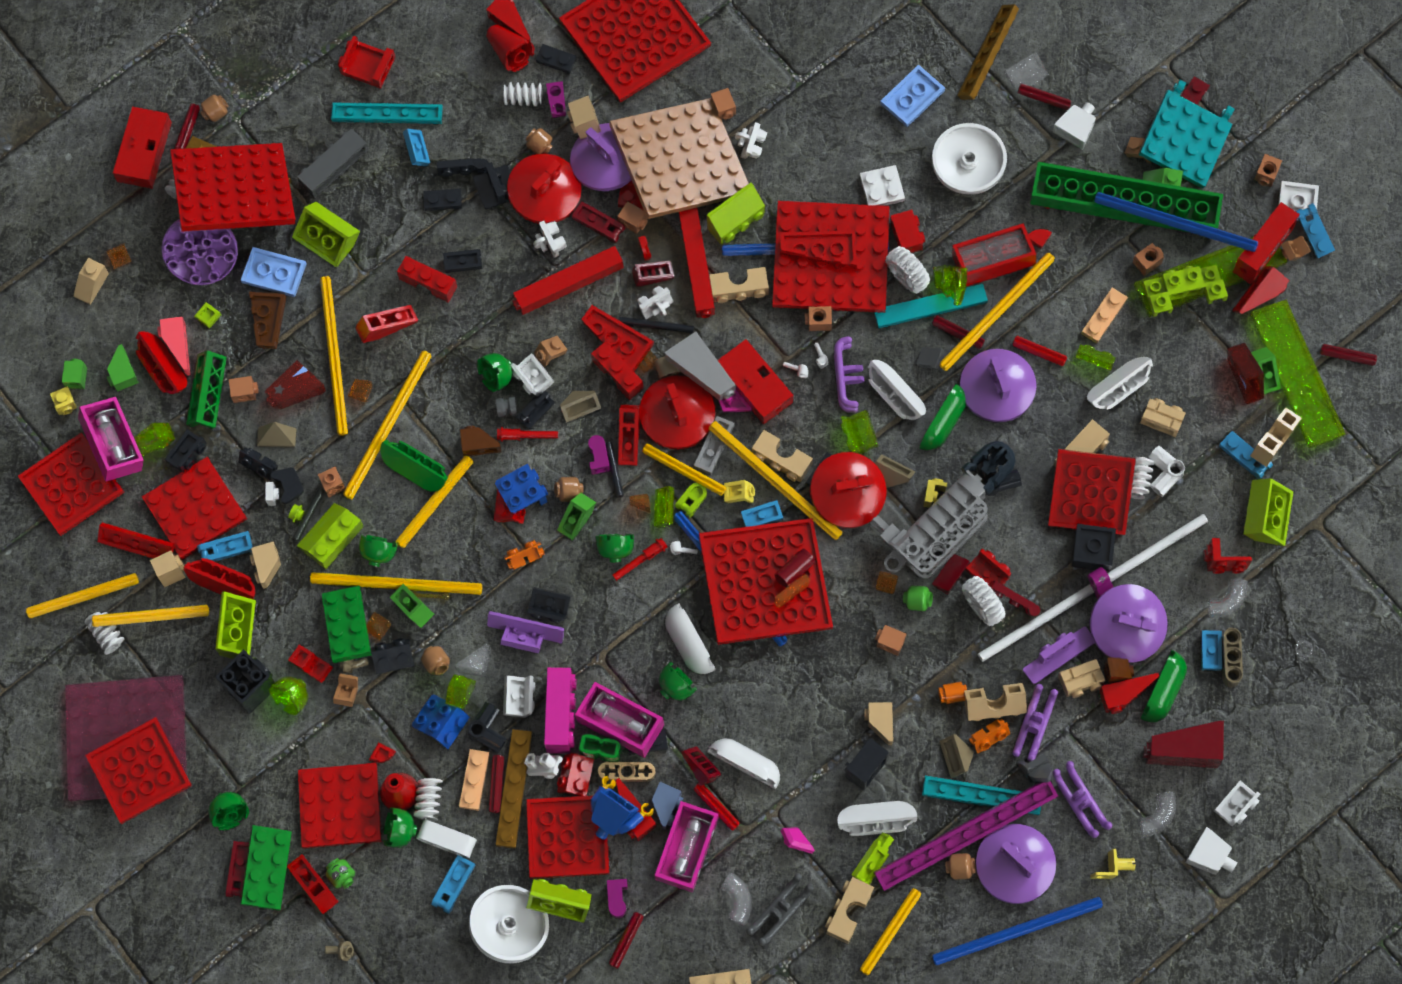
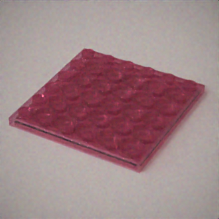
M183 675L65 685L69 801L107 798L85 755L155 717L158 719L187 775Z

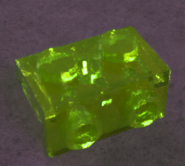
M864 410L850 417L845 415L841 417V427L847 435L848 440L846 443L850 451L862 454L879 446L868 411Z

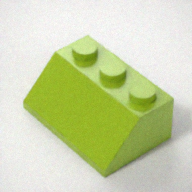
M750 182L707 214V229L721 245L732 241L738 232L745 231L753 221H758L764 216L765 205L754 185Z
M314 202L304 207L292 238L337 267L354 247L360 231L318 202Z
M1271 478L1252 480L1244 535L1254 541L1285 546L1293 491Z
M334 503L298 543L297 547L324 569H327L364 526L361 520L348 509Z
M222 592L215 648L220 656L234 659L243 649L250 655L256 600Z
M533 879L526 908L584 923L592 894L587 893L583 889H569L563 884H550L544 879Z

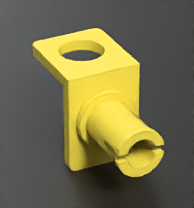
M1112 849L1108 852L1109 872H1095L1090 877L1091 879H1113L1118 876V870L1134 871L1136 865L1132 863H1135V859L1117 858L1116 849Z

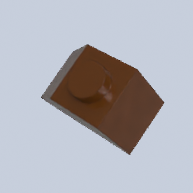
M467 426L464 429H460L463 456L502 452L500 443L481 428Z
M1107 658L1103 666L1106 685L1129 680L1134 677V669L1132 665H1129L1128 659Z

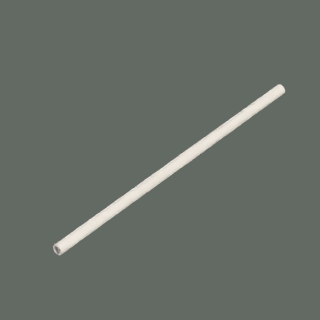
M1204 514L1200 515L1108 572L1110 581L1116 580L1208 522ZM1087 585L978 653V657L984 662L1094 593L1091 585Z

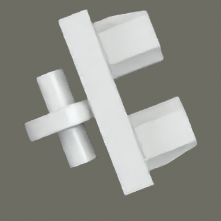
M755 122L754 126L749 128V131L743 128L742 132L735 134V139L739 141L738 146L743 147L741 158L746 159L749 156L757 159L761 155L762 148L754 145L755 141L763 143L767 132L760 129L759 123Z
M545 221L539 222L543 237H541L540 233L535 235L537 240L533 243L536 249L541 248L545 252L548 250L546 247L548 245L553 257L559 256V251L566 248L567 245L563 236L554 240L552 238V235L559 233L556 222L547 224Z
M657 286L652 291L653 297L648 299L646 296H642L637 300L645 320L659 313L663 317L667 315L665 309L674 302L667 287L663 289Z
M529 753L524 762L528 766L526 773L529 776H544L546 779H552L559 772L558 765L562 762L563 758L560 755H550L549 753H543L541 756Z

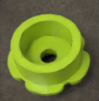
M294 504L288 516V518L293 520L292 522L302 519L305 512L302 510V505Z

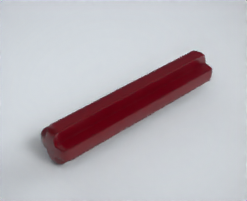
M1020 84L1018 88V94L1065 110L1070 108L1071 100L1025 84Z
M190 104L174 149H186L200 111L199 105Z
M938 315L935 316L932 322L933 326L961 340L970 332ZM980 337L973 346L981 349L985 339Z
M1322 344L1320 350L1321 355L1374 366L1377 362V355L1333 345Z
M493 755L489 799V812L500 813L504 768V756Z
M638 912L633 913L609 961L610 966L619 968L643 920L642 914Z

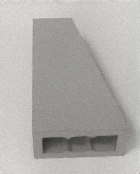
M694 332L665 352V359L719 401L723 398L728 399L735 393V383L697 332Z

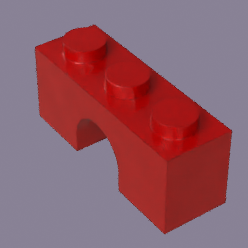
M405 256L397 270L399 280L414 287L417 284L429 289L433 296L448 303L457 289V283L454 278L408 256Z
M606 342L591 353L593 363L604 374L608 373L612 377L617 388L629 401L644 389L643 381Z

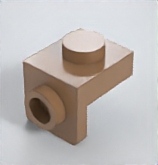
M1130 137L1125 150L1126 156L1144 158L1138 155L1145 138ZM1144 158L1147 163H1152V161Z
M1303 236L1281 244L1283 256L1290 261H1296L1311 252Z
M555 336L540 342L534 354L545 367L552 359L566 354L568 349L559 337Z
M339 674L338 686L333 697L334 704L353 706L358 692V677Z

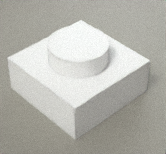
M266 482V502L268 506H276V500L279 499V488H276L274 482Z

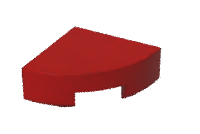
M1038 229L1028 235L1031 242L1042 249L1052 235V232Z
M645 235L638 237L644 260L651 259Z
M378 742L369 760L374 763H383L390 760L396 754V751Z

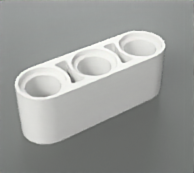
M423 820L416 837L421 842L467 859L470 858L477 841L469 835L429 820Z

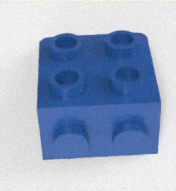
M528 464L495 482L498 491L513 514L539 501L540 505L548 502L546 488L544 485H539L537 472L535 469L531 470Z
M431 695L413 721L412 727L434 738L441 746L449 749L470 717L457 705L436 695Z

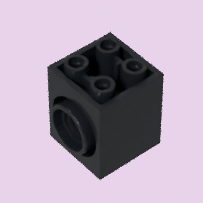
M244 649L215 676L222 688L248 714H251L277 688L272 679L273 674L256 657L252 658Z

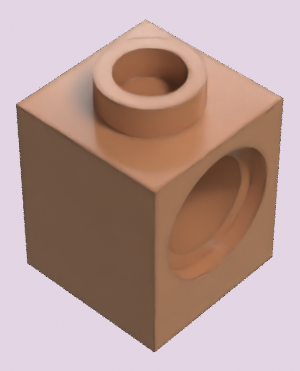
M726 88L711 93V100L717 108L718 116L725 120L732 118L736 114V105L729 89Z
M1265 154L1254 180L1263 186L1272 187L1282 160ZM1264 170H1269L1272 174H1266Z
M628 201L618 215V222L638 234L640 229L643 230L648 222L645 211Z
M1151 243L1134 256L1133 263L1145 276L1162 264L1164 254L1159 247ZM1151 256L1154 260L1149 261L1145 257Z
M831 306L809 307L808 313H805V325H809V331L832 330ZM816 316H820L823 318V320L818 322L815 321L813 318Z
M252 376L229 379L230 395L233 403L256 400V393H259L258 383L254 382Z
M336 467L318 474L328 498L345 490Z
M885 625L883 630L879 629L876 635L877 647L898 656L906 639V633Z

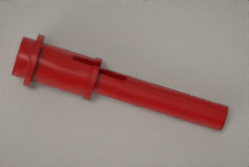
M501 427V429H497V440L503 442V440L520 441V438L558 439V431H520V428L503 429Z
M662 538L659 540L655 539L656 542L642 550L643 553L612 574L613 578L617 581L644 561H650L660 552H665L667 545Z

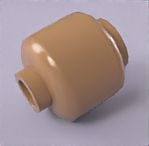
M211 95L201 103L202 111L200 113L205 120L210 119L213 122H217L227 114L229 106L221 95Z
M542 128L533 129L525 139L527 141L526 147L535 154H547L553 147L551 145L552 137Z
M561 477L554 485L555 497H558L561 502H570L578 494H583V484L579 483L576 477Z
M430 646L424 650L421 662L430 674L442 675L448 670L450 659L441 647Z
M968 853L952 854L949 861H946V872L950 873L954 880L970 879L972 874L976 872L975 859L971 858Z

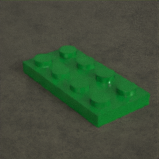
M360 586L322 593L333 663L371 656Z
M256 825L251 826L240 905L281 910L292 831Z

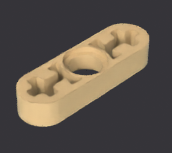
M604 762L598 768L599 777L602 779L605 777V773H602V771H605L606 767H609L610 771H616L615 767H619V777H615L616 773H609V780L607 782H611L612 779L616 782L618 778L622 782H649L654 779L656 774L655 767L648 762ZM624 767H630L633 772L631 776L624 777L621 774V770ZM635 767H638V771H644L648 767L652 773H649L648 777H645L644 773H638L639 777H635Z

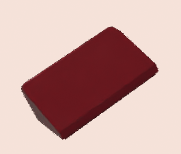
M954 554L932 585L949 595L965 572L966 567L970 564V561Z

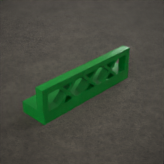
M208 350L197 354L186 425L191 427L202 425L211 429L216 428L226 356ZM213 358L220 360L218 369H215L212 364ZM212 375L217 381L215 387H212L209 382ZM209 393L214 398L211 405L207 401V394ZM206 411L211 416L210 422L203 420L204 412Z

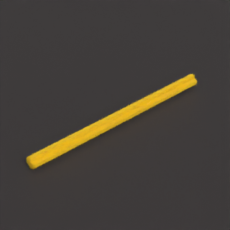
M1046 253L940 362V368L947 371L1054 262L1055 257L1051 253Z
M329 276L320 278L336 427L338 435L342 436L348 434L331 279Z
M422 351L343 492L346 498H354L380 451L382 442L386 440L431 359V354L427 351Z
M714 421L709 426V430L805 515L813 518V522L834 540L840 538L843 532L837 526L824 520L813 505L717 421Z
M312 572L310 575V582L312 584L398 589L404 584L410 590L477 595L482 594L483 589L481 583Z

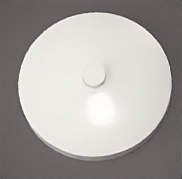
M974 123L958 124L947 129L936 141L932 154V165L937 178L944 186L961 194H979L994 187L1002 178L1007 163L1006 149L1000 137L991 129Z
M514 885L496 886L484 892L474 903L469 916V931L477 948L487 957L502 963H519L533 957L544 945L549 932L548 914L526 908L530 891Z

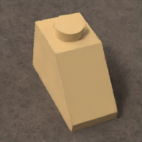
M90 258L87 259L78 275L74 292L75 298L91 305L109 275L105 265Z
M892 702L868 703V709H864V720H868V727L886 744L892 745Z

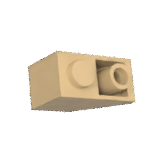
M274 542L251 548L252 555H250L252 566L256 565L257 572L254 575L257 584L261 583L263 589L269 586L281 566Z

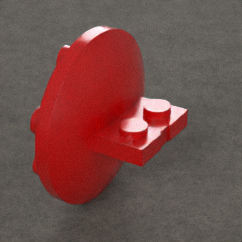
M535 154L526 157L512 169L508 178L507 193L512 207L524 219L539 224V222L545 221L547 224L564 220L574 212L581 198V182L573 173L571 164L556 155Z
M669 376L658 380L647 389L640 403V422L643 430L656 444L669 449H685L698 444L709 434V426L715 420V404L711 394L686 376Z
M841 452L831 455L816 468L811 479L810 496L816 511L824 520L840 528H857L868 524L880 513L886 500V482L881 470L869 458L858 453Z

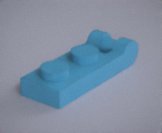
M1312 203L1303 210H1297L1296 212L1300 214L1298 220L1316 258L1318 259L1335 251L1315 205ZM1311 214L1313 220L1307 222L1305 217Z
M1233 431L1219 444L1221 449L1257 479H1261L1264 476V472L1273 466V463L1270 462L1267 467L1259 463V467H1255L1254 464L1258 461L1251 457L1254 448Z
M249 531L197 546L202 558L214 562L251 552V548H253ZM213 549L214 554L209 555L208 551Z
M457 855L431 905L436 908L439 906L444 909V912L449 914L471 875L475 863ZM444 894L450 896L448 902L442 899Z

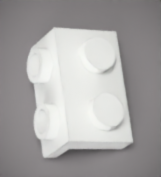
M532 353L519 365L511 364L514 370L512 372L519 381L522 380L524 383L522 387L528 394L533 393L538 397L541 392L543 393L554 383V380Z
M516 676L504 677L503 715L526 718L532 714L535 708L533 701L535 682H533V676L526 678Z
M1239 781L1214 812L1231 826L1236 822L1240 825L1247 817L1245 814L1247 809L1253 810L1259 803L1257 798L1260 793L1253 792L1242 781Z

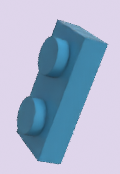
M414 129L403 131L412 165H429L430 160L422 131Z
M777 500L741 511L745 527L771 524L783 520Z
M1201 631L1202 670H1222V631Z

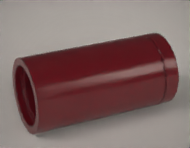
M801 549L774 574L775 578L783 587L789 588L816 561L806 549Z

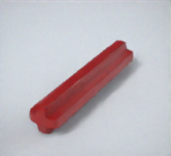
M1016 336L1013 341L1014 347L1060 366H1064L1067 360L1066 355L1020 336Z
M698 783L694 787V791L715 813L719 814V818L731 830H735L739 826V821L705 785L701 786Z

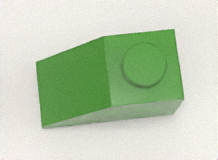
M1170 168L1146 171L1143 173L1142 180L1181 187L1183 171Z
M122 344L118 345L107 368L109 376H107L108 382L111 387L114 386L117 392L139 383L126 350Z
M1267 347L1250 352L1251 368L1262 394L1281 389L1275 355Z
M582 493L578 494L570 501L557 531L574 540L590 518L597 502Z
M404 584L390 596L395 604L420 628L434 615Z

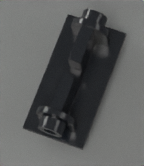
M547 391L541 392L538 397L535 396L516 418L530 429L555 404V401L550 398V394Z
M245 447L243 451L240 450L238 463L258 473L261 477L269 480L272 479V471L278 469L275 461L266 456L259 460L262 454L252 448Z

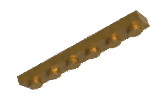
M1015 4L1001 6L957 95L961 100H974L1019 10Z
M512 729L496 839L497 847L516 849L528 767L524 762L530 753L531 731Z

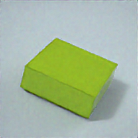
M206 302L194 317L210 329L221 316V313Z

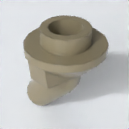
M364 658L354 661V659L340 662V669H343V673H352L353 669L367 666L368 660Z
M349 941L339 942V946H325V954H338V959L342 961H348L354 953L352 943Z

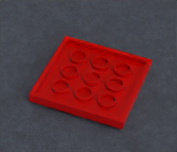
M82 432L18 475L60 536L125 493L115 479L105 482L89 442Z
M1058 449L1048 526L1076 529L1077 524L1115 528L1116 534L1125 535L1136 459Z
M208 457L194 464L191 469H186L184 472L179 473L142 496L169 541L174 543V549L181 560L197 551L198 545L215 540L247 520V517Z
M156 717L85 755L121 824L192 786Z
M377 763L298 770L301 843L303 849L382 842Z
M593 796L526 799L530 879L610 874L608 836L606 839L597 837L596 832L599 826L591 820V798Z

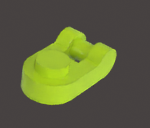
M697 482L693 483L676 502L675 507L679 510L682 509L686 512L685 515L691 518L707 497L706 487ZM688 499L693 502L691 506L686 504Z

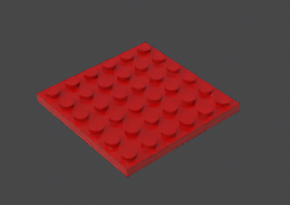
M586 0L559 17L561 24L620 103L711 46L709 39L679 0Z
M282 143L170 149L181 232L295 224L296 219Z
M778 201L772 307L809 309V307L831 306L832 310L885 313L887 289L886 256L888 255L890 206ZM855 230L857 268L781 253L780 232Z
M813 518L699 533L717 645L833 629ZM801 549H806L814 557L816 563L789 588L783 587L776 580L774 574Z

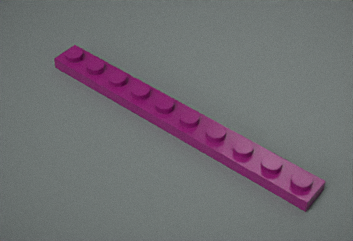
M1051 781L1039 782L876 870L874 874L885 891L1058 797V794Z

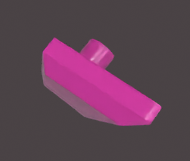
M736 389L730 398H723L719 401L723 412H746L752 410Z
M798 827L782 828L780 830L784 838V844L789 848L811 854L815 851Z

